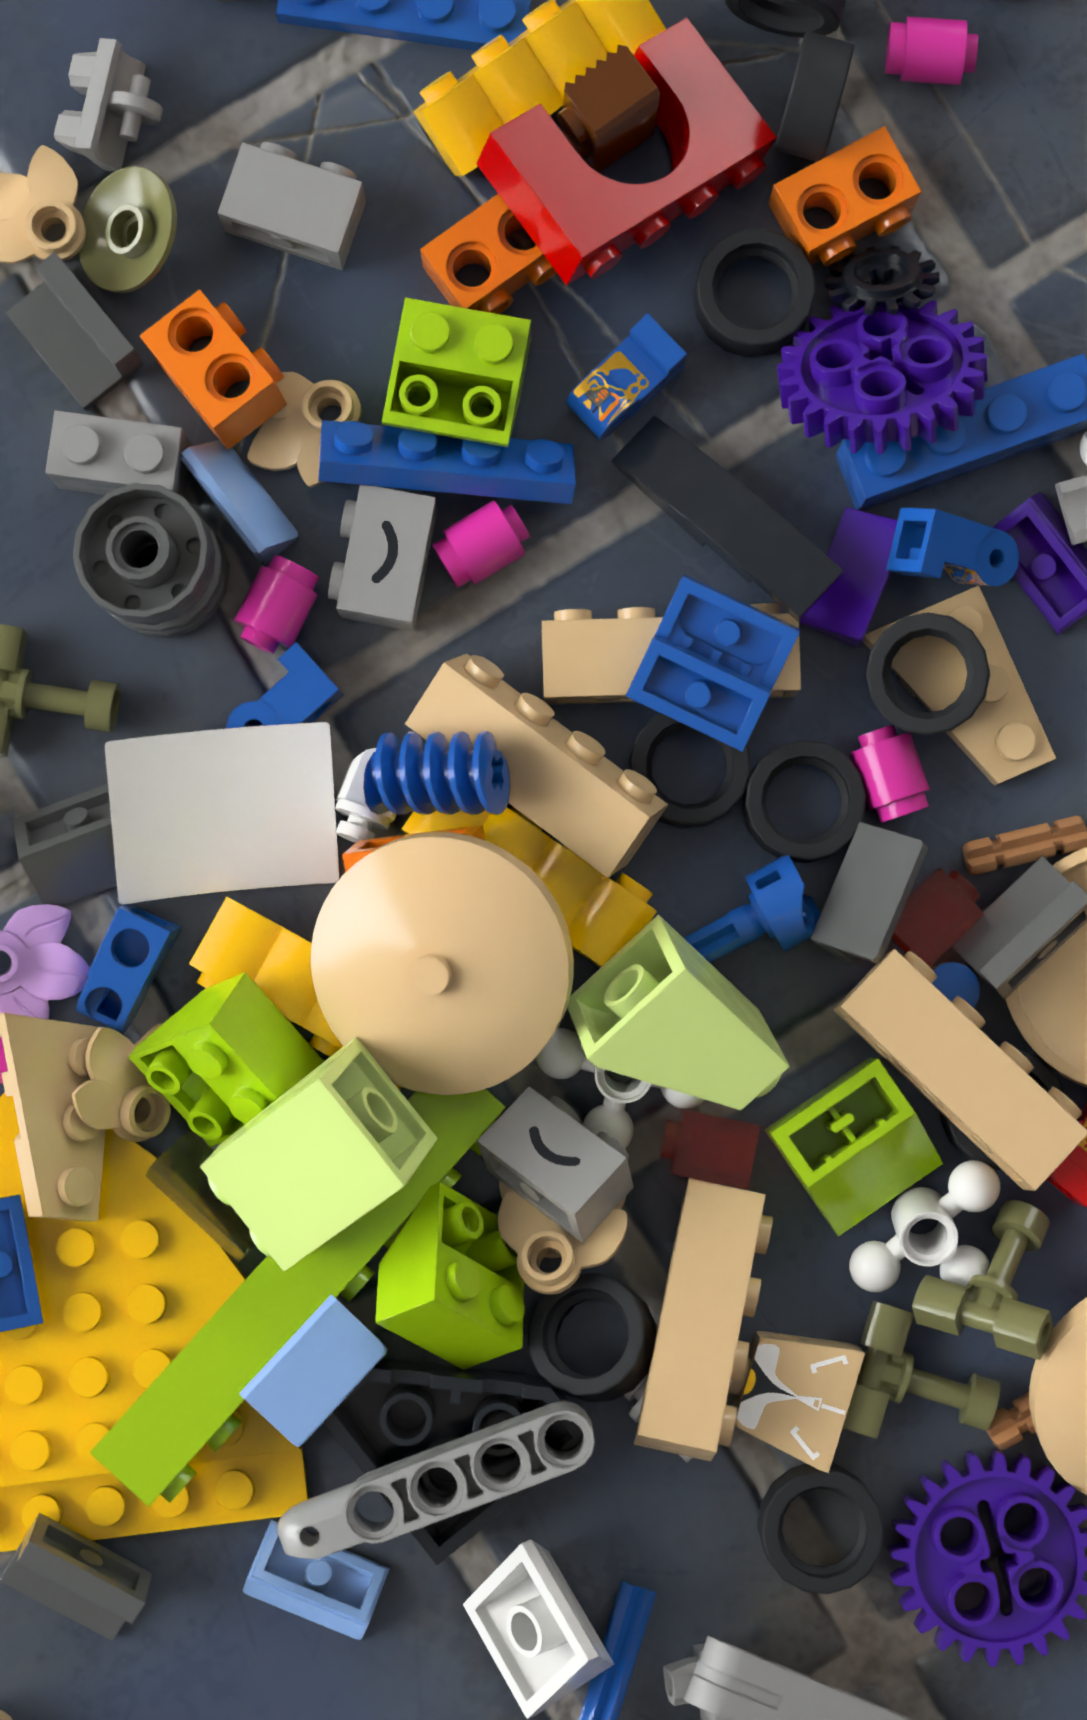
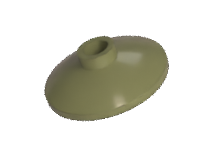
M138 166L121 168L108 175L95 188L83 210L82 217L86 225V238L78 253L86 275L94 284L110 292L128 293L146 285L156 276L170 254L177 227L175 199L170 187L160 175Z

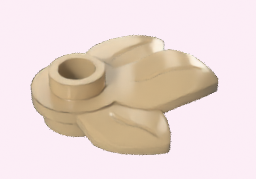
M41 145L33 155L27 177L20 174L0 172L1 263L16 264L34 256L44 260L54 251L64 262L74 257L81 250L85 242L86 225L82 215L75 207L79 189L76 175L60 154L45 145ZM62 224L66 227V232L62 239L55 242L45 239V232L51 225Z
M281 372L284 378L276 385L287 405L262 425L250 446L247 459L252 465L271 471L289 470L297 466L305 484L308 487H313L325 482L318 481L322 424L320 414L322 410L327 406L335 405L340 407L342 411L340 416L334 421L360 422L362 415L361 404L355 391L341 381L323 380L313 384L298 373Z
M158 1023L153 1026L135 1044L116 1030L106 1027H98L95 1030L85 1052L86 1069L91 1080L78 1086L72 1093L76 1112L84 1123L97 1130L112 1128L119 1137L132 1142L145 1141L157 1136L164 1130L171 1114L170 1102L161 1092L154 1089L148 1083L146 1076L128 1058L131 1051L162 1024Z
M506 1192L498 1214L500 1235L505 1243L518 1254L517 1268L522 1280L530 1289L541 1294L563 1292L576 1282L582 1269L596 1267L608 1262L617 1253L625 1238L628 1227L627 1213L623 1210L613 1209L592 1234L581 1243L515 1192ZM549 1254L561 1256L562 1263L556 1271L547 1273L540 1270V1263L545 1256Z

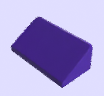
M1038 492L994 525L993 528L1006 532L1016 542L1019 562L1013 577L1059 635L1087 614V549L1082 543L1071 545L1065 520L1042 492Z
M848 507L845 508L826 554L844 570L843 574L799 621L800 625L855 647L862 642L890 573L886 568L898 520Z

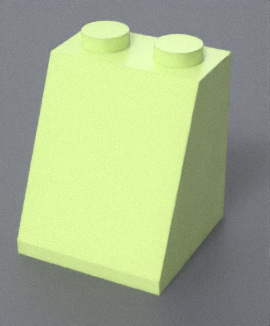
M659 914L580 986L569 999L567 1008L586 1057L592 1064L601 1069L742 1110L756 1097L764 1096L770 1092L778 1083L781 1074L790 1067L760 1010Z
M355 1037L222 1142L200 1168L208 1176L210 1188L216 1197L223 1203L231 1205L248 1226L256 1247L266 1256L272 1257L280 1268L285 1271L404 1187L438 1138L361 1041Z

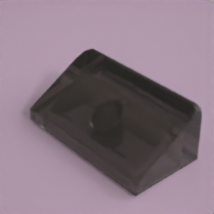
M189 1129L149 1167L145 1176L239 1263L252 1250L255 1244L251 1238L248 1226L231 1205L223 1203L216 1197L210 1188L208 1176L200 1168L214 1150Z

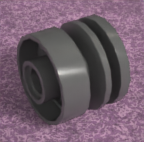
M133 483L109 491L88 508L76 530L73 560L79 582L99 606L109 612L121 624L144 636L172 638L196 630L215 614L227 592L230 566L223 542L183 496L162 485Z

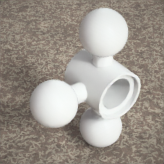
M557 1028L550 1041L536 1057V1062L542 1072L555 1079L570 1078L580 1070L594 1073L596 1085L605 1097L602 1105L596 1106L587 1114L583 1126L596 1136L601 1131L608 1133L624 1148L631 1142L634 1132L632 1119L625 1111L626 1103L634 1102L643 1097L650 1086L660 1088L664 1098L671 1105L678 1108H694L705 1101V1099L635 1078L627 1082L613 1080L608 1076L605 1069L596 1067L587 1059L578 1034L567 1028Z
M970 1160L959 1164L952 1171L948 1181L949 1192L943 1197L935 1190L925 1187L912 1188L902 1193L894 1202L891 1211V1219L896 1235L886 1243L881 1241L865 1242L859 1245L852 1253L849 1270L854 1282L860 1288L869 1292L885 1291L891 1288L898 1280L901 1271L900 1261L904 1257L920 1266L940 1264L941 1279L967 1286L972 1276L986 1275L990 1266L987 1256L974 1246H957L958 1232L953 1218L962 1210L981 1212L990 1208L996 1202L1000 1193V1180L996 1171L985 1162ZM922 1219H935L939 1221L938 1225L926 1234L910 1232L912 1226Z

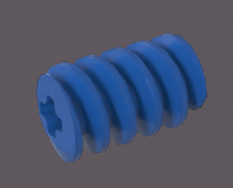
M458 731L453 734L449 747L445 735L441 732L429 734L425 746L421 735L417 732L407 733L401 744L397 735L392 732H385L380 736L376 751L373 752L366 764L363 786L365 803L371 812L378 815L387 811L404 815L412 810L422 815H429L436 810L446 815H453L460 810L470 815H477L485 811V809L489 813L498 815L505 810L509 802L510 772L507 761L501 751L497 750L494 736L489 731H482L477 735L474 749L469 735L464 731Z

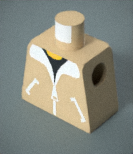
M756 1331L748 1353L742 1382L730 1379L728 1393L735 1395L732 1406L737 1407L735 1426L808 1465L829 1473L865 1353L859 1346L847 1342Z

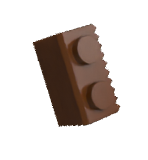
M618 45L617 54L607 52L606 61L597 60L596 69L586 67L585 76L576 75L575 83L565 82L563 110L557 113V118L562 127V133L576 152L591 168L600 173L655 134L654 126H656L655 122L658 117L657 109L659 108V96L661 94L658 87L629 48Z

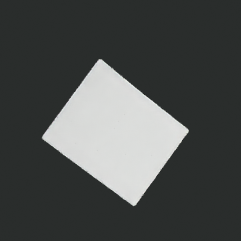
M316 722L215 729L106 742L105 756L118 901L120 904L224 891L329 884L339 881L329 723Z

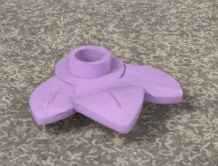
M51 904L31 905L16 911L4 929L0 930V950L6 952L10 958L8 970L0 974V1013L49 1019L50 1008L48 1000H62L75 996L83 990L89 977L87 973L90 967L74 950L60 944L71 920V911L69 909Z

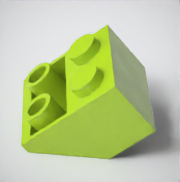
M405 297L382 425L508 447L520 402L531 343V320Z
M246 972L202 990L139 1043L128 1056L146 1076L148 1083L154 1089L161 1092L187 1121L191 1130L202 1137L210 1147L224 1142L324 1062Z
M867 1058L764 1130L838 1237L943 1164L916 1112L878 1058Z
M441 1182L431 1185L379 1263L375 1323L463 1370L523 1348L524 1281L517 1268L518 1254L505 1243L500 1235L498 1216Z

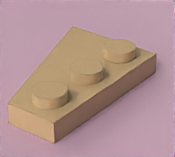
M979 585L909 615L930 612L951 616L970 628L986 650L990 669L986 697L973 717L955 729L946 731V734L994 786L1056 759ZM897 621L865 634L862 641L871 650L883 631ZM924 636L912 639L900 648L893 658L891 670L900 678L899 682L914 698L917 697L930 712L943 710L954 703L965 687L967 677L965 660L957 647L944 638Z
M0 1013V1037H2L8 1071L1 1072L5 1095L13 1096L20 1132L14 1139L28 1216L98 1222L106 1129L97 1130L84 1123L77 1114L72 1099V1093L84 1082L91 1080L86 1069L85 1052L89 1040L98 1027Z

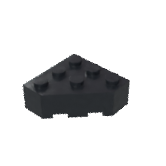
M381 1359L329 1415L324 1423L365 1474L545 1405L568 1401V1399L561 1391L552 1387L542 1376L469 1368L463 1370L459 1367ZM569 1420L556 1421L545 1432V1440L548 1445L554 1450L561 1452L571 1451L577 1447L583 1436L580 1427ZM500 1443L487 1448L482 1455V1461L485 1467L493 1474L505 1475L517 1468L520 1463V1456L510 1445ZM430 1468L419 1478L420 1486L430 1497L445 1498L451 1495L457 1488V1482L453 1474L444 1468ZM536 1485L411 1531V1534L434 1563L439 1565ZM379 1492L381 1496L385 1499V1501L389 1504V1506L393 1509V1504L390 1501L389 1497Z

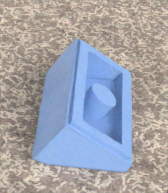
M216 440L188 447L181 453L183 456L181 460L188 471L260 563H268L274 555H278L298 539V531L233 448L227 451L223 444Z
M331 1294L239 1394L294 1446L299 1447L306 1442L385 1356L387 1348Z
M271 1520L247 1576L243 1592L253 1598L329 1629L361 1640L368 1627L390 1568L347 1550H341L320 1559H304L286 1555L277 1533L278 1522Z

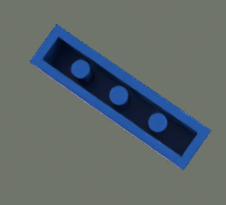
M1085 354L1077 355L985 388L984 399L974 400L975 414L972 417L958 415V430L955 432L939 426L936 427L937 442L930 443L918 435L912 437L910 451H905L897 441L888 442L884 454L878 455L874 443L865 442L857 453H851L850 440L843 439L835 456L854 508L865 511L1086 432L1087 359Z

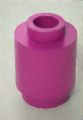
M906 16L905 23L890 22L886 44L885 74L900 75L901 82L960 85L963 73H974L978 34L967 33V20Z
M493 500L444 529L442 532L445 537L433 543L432 547L452 581L459 588L469 581L475 586L525 556L526 553L521 543L530 538V535L512 505L501 510Z
M274 555L268 567H260L234 619L236 623L244 627L240 638L273 655L279 645L289 649L294 644L318 596L313 590L319 577L286 558Z
M889 725L859 736L858 740L861 749L851 752L850 756L853 765L861 775L869 810L876 809L880 823L929 807L924 792L930 790L911 733L897 735L895 726Z

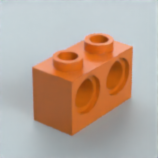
M883 126L774 184L768 205L785 236L803 250L811 265L821 260L824 266H830L855 251L857 248L855 241L876 231L879 237H884L906 225L912 219L910 212L913 211L922 191L888 130ZM868 178L878 179L887 186L890 196L879 200L869 198L861 191L859 182ZM813 207L826 209L832 214L835 225L827 229L814 228L805 220L803 212Z
M499 194L492 197L420 249L422 267L451 306L501 314L514 301L511 294L530 281L534 286L541 285L557 273L537 245L528 250H519L507 242L508 235L518 228H523V226ZM468 264H479L490 273L488 279L476 287H468L461 284L455 276L463 266Z
M199 289L139 336L158 365L228 451L287 405L276 385L284 376L262 347L251 353L241 341L240 337L247 333V331L231 308L224 301L215 308ZM203 336H212V340L206 348L197 352L188 351L190 345L196 339ZM239 381L250 382L248 389L242 395L234 398L225 397L226 391L234 383Z

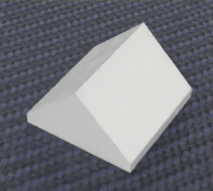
M531 1539L521 1543L463 1604L527 1719L539 1714L614 1665L550 1552Z

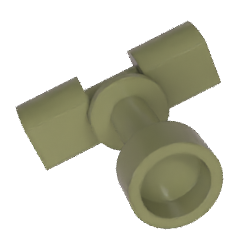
M0 624V757L7 758L14 719L25 720L30 708L84 716L86 729L113 733L120 708V683L92 679L88 691L34 683L32 670L22 669L28 639L27 632L20 627Z
M1017 1200L1005 1201L1001 1205L992 1226L993 1233L1000 1240V1243L987 1274L972 1276L967 1286L925 1275L917 1289L912 1305L916 1323L957 1336L961 1335L965 1326L993 1334L997 1348L1041 1360L1053 1330L1050 1310L1019 1302L1017 1292L1010 1285L1024 1252H1033L1041 1248L1050 1226L1048 1217L1041 1210L1028 1203Z
M872 1300L860 1344L868 1348L843 1428L877 1439L888 1401L899 1404L907 1392L960 1409L959 1423L986 1431L991 1425L997 1409L1001 1389L1000 1381L973 1373L967 1384L914 1368V1354L903 1351L914 1313Z

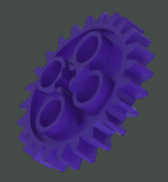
M931 300L920 309H907L899 304L898 313L889 315L884 306L879 307L874 316L865 315L864 307L855 312H845L838 306H830V320L826 321L818 317H810V332L797 331L792 336L793 346H785L781 349L782 363L777 364L781 406L783 409H789V417L792 424L804 422L806 437L810 438L825 431L826 447L829 448L838 444L841 440L847 439L850 440L851 453H857L865 442L874 443L875 450L879 455L884 454L888 442L897 441L905 451H910L912 437L918 435L930 443L937 442L936 427L939 426L955 432L958 430V415L972 417L975 414L974 400H983L985 397L984 382L988 381L987 354H984L983 337H974V324L972 321L958 324V311L956 309L938 315L937 301Z
M997 1448L992 1449L988 1466H982L978 1457L971 1450L966 1451L965 1470L958 1472L946 1459L942 1460L941 1467L945 1479L938 1484L930 1477L922 1474L919 1479L927 1492L924 1499L921 1500L910 1495H904L902 1498L914 1513L912 1519H893L891 1523L897 1532L906 1537V1541L887 1547V1552L892 1558L905 1562V1566L889 1574L890 1579L896 1586L912 1587L899 1598L900 1605L904 1611L922 1608L914 1621L915 1627L921 1634L930 1631L938 1625L934 1643L941 1651L947 1649L958 1639V1654L964 1662L968 1663L974 1656L977 1648L980 1647L990 1667H996L1001 1649H1007L1016 1664L1021 1665L1024 1659L1023 1645L1032 1643L1038 1652L1046 1656L1048 1654V1646L1044 1635L1052 1631L1058 1637L1067 1641L1070 1635L1062 1622L1068 1614L1085 1620L1087 1617L1085 1611L1076 1602L1078 1594L1087 1595V1579L1083 1577L1084 1571H1087V1552H1084V1548L1087 1547V1528H1078V1525L1087 1519V1507L1083 1503L1066 1506L1076 1491L1067 1481L1050 1489L1055 1471L1048 1465H1042L1030 1476L1031 1461L1023 1453L1018 1454L1011 1468L1007 1467L1004 1454ZM981 1500H986L989 1505L992 1537L1002 1550L1007 1553L998 1557V1564L1011 1603V1610L1008 1613H1001L999 1588L996 1576L983 1561L990 1557V1548L977 1509V1505ZM1018 1503L1030 1504L1033 1508V1518L1030 1525L1020 1532L1006 1531L1004 1528L1006 1512ZM954 1517L969 1519L971 1531L968 1538L962 1544L947 1546L941 1543L940 1532L948 1520ZM1032 1568L1046 1569L1047 1582L1040 1593L1033 1596L1019 1594L1018 1583L1021 1576L1027 1570ZM968 1582L984 1584L985 1595L977 1607L971 1610H962L955 1607V1595L962 1585Z

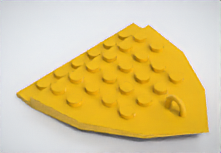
M4 1092L0 1097V1198L15 1195L21 1196L43 1323L0 1332V1552L17 1550L38 1513L53 1519L90 1540H100L281 1517L291 1507L309 1499L303 1445L299 1447L294 1446L246 1400L233 1412L242 1423L216 1452L206 1444L188 1463L197 1473L170 1503L159 1495L148 1507L89 1453L247 1278L160 1160L138 1143L122 1139L112 1128L105 1131L98 1222L29 1217L14 1139L20 1132L13 1096H6Z

